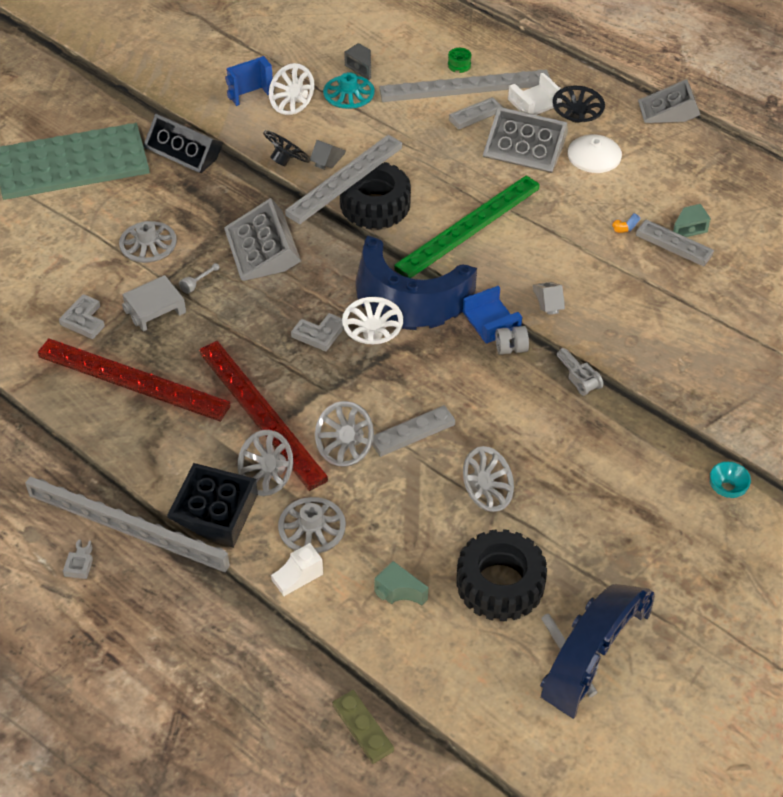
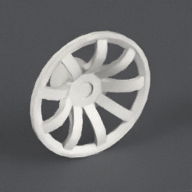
M293 63L282 67L275 74L269 88V99L277 112L284 115H293L302 111L308 105L314 91V79L309 69L301 64ZM292 68L293 81L286 74V71ZM298 68L304 71L299 80L297 78ZM281 75L287 82V86L276 82ZM308 76L310 85H303L304 79ZM274 86L286 91L274 95ZM287 97L281 102V104L278 107L275 100L278 98ZM288 102H290L291 111L283 110ZM295 102L303 103L299 108L295 109Z
M366 297L356 300L346 308L343 313L342 323L345 332L352 339L365 344H381L398 335L403 326V315L399 307L390 300L380 297ZM369 302L379 303L375 315H372ZM364 303L367 316L355 307ZM385 305L392 308V310L380 317ZM350 312L355 313L360 320L348 319ZM397 314L398 322L386 321L392 315ZM355 324L359 327L352 332L348 325ZM388 326L396 327L391 334L385 328ZM363 332V336L365 339L360 338L357 335Z

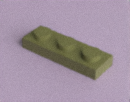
M354 690L332 702L333 708L372 764L394 752V746Z

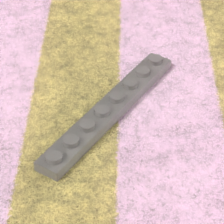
M387 135L285 210L286 216L301 224L401 150L402 142Z

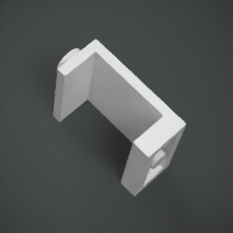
M540 73L539 85L522 91L516 84L510 85L508 100L520 112L538 115L554 108L552 103L553 97L561 88L544 73ZM558 98L557 104L562 103V99Z

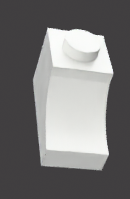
M309 543L290 553V558L286 564L271 575L272 581L282 595L285 596L323 575L322 558Z

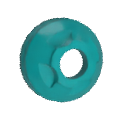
M727 461L718 463L712 468L709 482L713 490L719 495L727 498H737L747 492L751 484V477L743 466ZM730 483L734 489L725 490L722 484Z

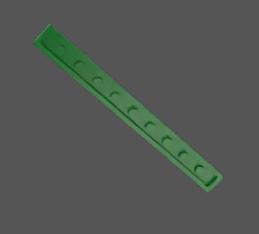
M527 175L396 263L394 270L404 277H414L538 191L540 184Z

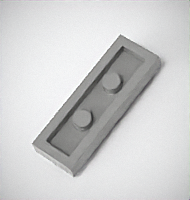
M491 97L449 114V121L458 129H462L496 115L498 107L503 106Z

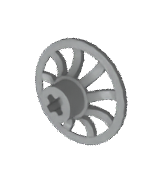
M144 221L129 227L123 232L119 240L122 254L130 260L142 263L154 262L167 257L174 250L177 243L176 234L173 229L164 223L156 221ZM164 229L170 233L166 236L160 235ZM128 233L135 236L130 240L125 239ZM172 239L171 245L161 242V240L167 241ZM135 243L134 246L129 250H126L124 247V244L131 245ZM154 243L166 251L159 255ZM141 245L140 256L132 255ZM148 245L154 257L145 258Z
M340 401L330 405L323 411L316 424L315 441L317 448L325 460L336 466L344 467L358 463L367 455L373 442L374 429L371 418L365 409L353 402ZM342 407L352 408L348 421L344 417ZM335 409L341 424L328 417ZM359 411L365 420L356 425L354 421L355 415ZM325 421L328 425L335 428L336 432L321 433L323 422ZM368 426V439L363 437L362 428ZM321 438H336V441L324 449ZM360 443L366 444L364 450L359 455L355 446ZM341 445L337 460L328 455L334 448ZM349 447L354 459L344 461L345 451Z
M261 430L252 434L243 444L238 457L239 475L245 476V473L260 470L253 478L258 482L264 477L262 483L263 491L258 490L259 496H269L281 490L287 483L293 468V454L288 441L280 433L272 430ZM268 435L266 440L267 450L259 441V437ZM274 437L282 442L275 451L272 445ZM252 442H254L261 456L247 451ZM285 448L288 455V461H286L285 457L282 454H280L281 451H283ZM246 456L258 461V464L244 467V457ZM287 467L286 474L282 479L279 475L283 474ZM273 476L278 485L269 490V481Z
M482 446L470 451L463 465V479L469 496L475 504L485 511L498 512L509 505L514 492V480L508 463L499 452L490 447ZM485 452L492 455V460L487 466ZM477 453H479L481 458L480 465L472 458ZM499 460L504 468L491 474L490 472ZM470 464L475 472L468 475V466ZM504 474L507 475L508 484L494 481L495 478ZM493 488L507 490L506 498L504 499L503 495ZM482 494L487 498V505L478 500ZM491 495H494L499 500L500 505L493 506Z
M319 497L302 498L291 503L284 509L278 521V531L282 541L294 551L301 548V546L294 544V542L301 537L304 531L306 532L305 545L311 544L312 533L315 532L322 545L321 547L314 548L318 554L336 546L343 538L346 528L345 517L340 508L333 502ZM310 502L323 503V506L320 507L319 505ZM305 503V505L300 509V513L293 509L296 506ZM329 507L337 513V515L332 517L323 514ZM288 513L297 518L295 522L284 523ZM340 520V530L333 529L327 525V523H334ZM299 527L293 536L289 538L286 536L284 529ZM321 529L336 537L330 543H327Z

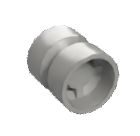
M526 326L513 327L512 330L509 328L496 329L495 339L499 355L511 354L513 350L515 353L528 352L529 337Z

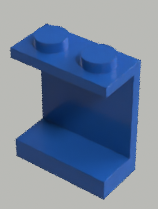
M265 56L226 68L227 96L236 106L240 105L239 95L260 88L269 95V88L273 79L272 65Z
M499 286L463 299L464 315L486 344L496 340V329L509 328L512 330L513 327L522 325L521 314L519 312L510 314L500 301Z

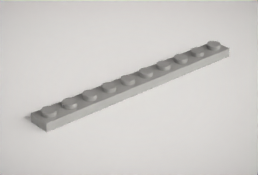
M547 70L522 71L518 73L379 86V92L382 102L509 90V86L512 84H516L520 89L531 88L539 85L540 73H544L549 78L550 76Z
M29 477L25 483L30 497L222 572H226L230 566L228 553L222 548H214L198 539L193 540L180 532L165 529L160 524L149 523L139 516L134 517L126 514L121 509H113L100 501L95 502L87 499L82 494L69 492L64 487L51 485L43 479L38 480Z

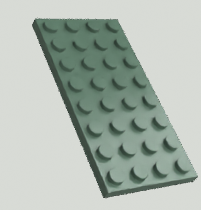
M137 123L0 146V188L3 200L150 173Z

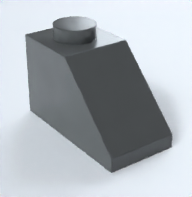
M357 43L344 52L345 66L370 80L371 50Z
M316 140L310 161L315 162V167L325 170V167L332 169L344 156L346 150Z

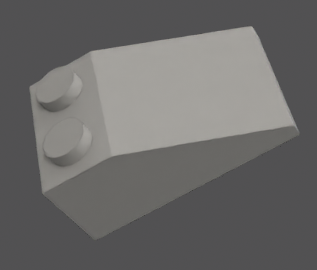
M687 79L638 100L645 123L685 122L701 115Z

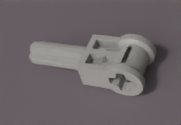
M561 348L557 352V357L569 369L570 381L576 386L582 396L587 395L591 390L603 388L601 375L594 371L587 362L581 365L567 349Z

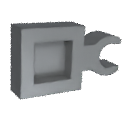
M79 539L76 542V553L69 552L63 569L64 577L87 579L93 562L92 555H90L93 547L91 541H89L88 545L82 548V543Z

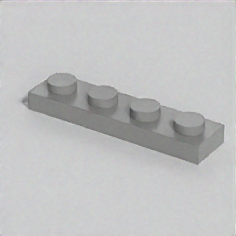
M645 220L636 232V236L701 266H705L714 253L713 249L649 220Z
M444 405L375 434L372 446L378 455L382 457L454 426L455 419Z

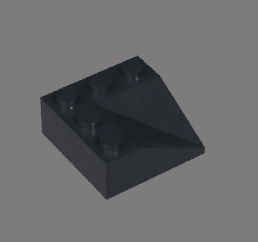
M193 463L167 517L211 542L234 548L258 496L256 479Z

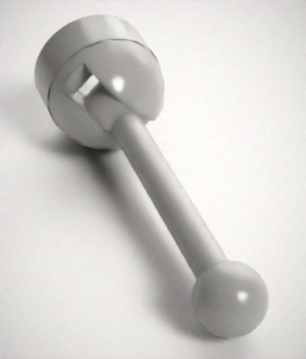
M214 263L210 269L196 278L185 277L180 280L179 286L181 290L186 294L194 291L196 282L212 271L219 270V264Z

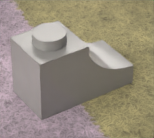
M554 282L533 284V292L538 298L540 310L547 312V314H557L559 310L565 309L562 285Z

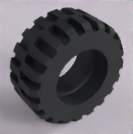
M387 162L380 164L340 194L342 214L352 224L356 223V226L361 228L364 226L366 229L372 230V228H377L379 230L383 227H392L394 223L398 224L410 210V180L404 171L399 170L395 165L391 166ZM369 194H381L382 196H368V195H369Z
M497 529L489 530L488 534L482 532L477 535L476 539L471 538L467 545L462 548L458 558L456 586L458 587L460 598L464 599V604L469 609L474 608L475 614L478 616L483 614L486 616V619L492 621L493 618L500 619V621H507V618L517 620L521 618V614L524 616L532 612V608H536L539 605L545 590L547 562L542 555V550L539 546H534V541L527 537L525 539L523 534L515 532V534L510 533V530L503 529V532H497ZM504 565L516 570L522 579L514 584L498 585L485 579L481 572L490 566Z

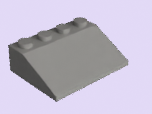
M498 107L483 157L552 173L568 133L567 122Z
M271 198L224 227L242 281L285 272L301 262L284 213Z

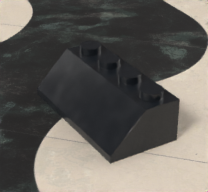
M155 114L143 147L196 172L203 173L217 160L224 142L170 118Z

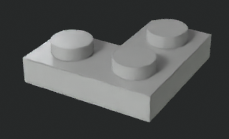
M84 294L59 319L61 326L91 339H94L105 327L103 320L92 316L100 308V302Z
M329 313L319 326L301 319L291 331V337L327 351L344 329L342 318Z

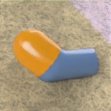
M633 213L627 222L615 220L612 227L617 233L630 232L641 218Z

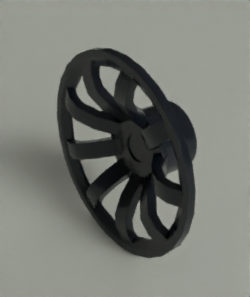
M585 86L564 87L555 93L552 100L554 110L561 117L575 123L593 121L599 118L605 110L603 97L595 90ZM573 90H581L578 101H576ZM567 91L571 97V101L562 93ZM585 92L593 94L583 102ZM560 98L566 103L557 104V99ZM594 99H598L600 102L590 104V102ZM560 107L567 109L565 114L560 111ZM598 107L600 111L596 113L591 108ZM586 113L591 114L592 117L585 118Z
M269 130L263 132V135L274 144L275 149L270 158L276 163L285 167L290 158H296L306 163L310 162V157L291 141ZM284 141L288 143L285 148H283Z

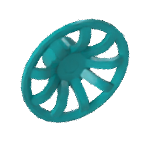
M347 72L328 81L324 86L323 94L328 103L333 106L352 109L368 104L374 97L375 89L373 84L366 78ZM357 79L362 80V81H364V82L361 83V84H358V83H357ZM337 81L339 85L332 86L331 84ZM367 85L370 87V90L362 89ZM328 89H329V90H333V91H335V92L332 93V94H328L327 91H328ZM341 93L339 99L336 102L331 99L335 98ZM353 93L361 101L360 103L354 104ZM360 93H362V94H364V95H369V96H368V98L366 99V98H363V97L360 95ZM346 94H348L349 104H341Z

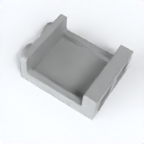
M165 275L122 294L124 300L122 307L125 313L131 315L135 326H139L142 331L147 330L146 322L171 310H175L179 316L186 313L184 298Z

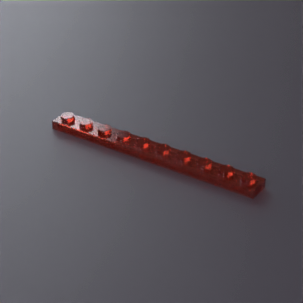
M50 338L47 339L37 352L39 358L219 422L222 421L231 407L230 401Z
M215 341L200 348V355L260 430L276 431L288 441L293 454L292 470L309 492L328 482L326 473L221 344ZM274 437L272 445L276 449L282 442ZM285 448L283 451H281L280 454H282L285 457L286 461H288V455Z

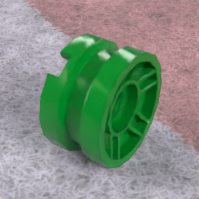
M461 47L451 49L448 53V68L453 72L455 70L459 71V73L467 72L471 68V52Z

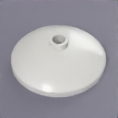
M597 134L581 136L573 140L568 147L570 162L578 169L591 173H603L616 168L622 157L620 147L613 140Z

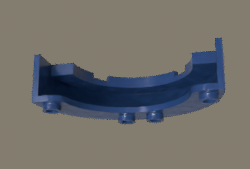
M367 236L355 282L357 298L359 300L366 297H380L396 304L403 315L402 329L417 330V327L429 326V328H434L445 324L446 320L452 317L456 318L463 312V299L473 295L476 291V267L462 264L438 278L428 280L411 279L394 272L386 264L383 257L384 245L380 239ZM369 302L372 315H375L379 303ZM385 305L380 317L392 310V308ZM397 314L392 315L386 321L398 322Z
M612 584L596 599L592 597L585 607V613L583 615L579 614L573 621L572 627L574 629L561 648L549 674L543 678L540 687L543 688L540 698L574 719L577 715L579 703L590 690L598 670L596 667L601 659L600 653L604 656L606 655L618 634L633 616L639 620H642L643 617L648 620L652 611L655 593L649 588Z

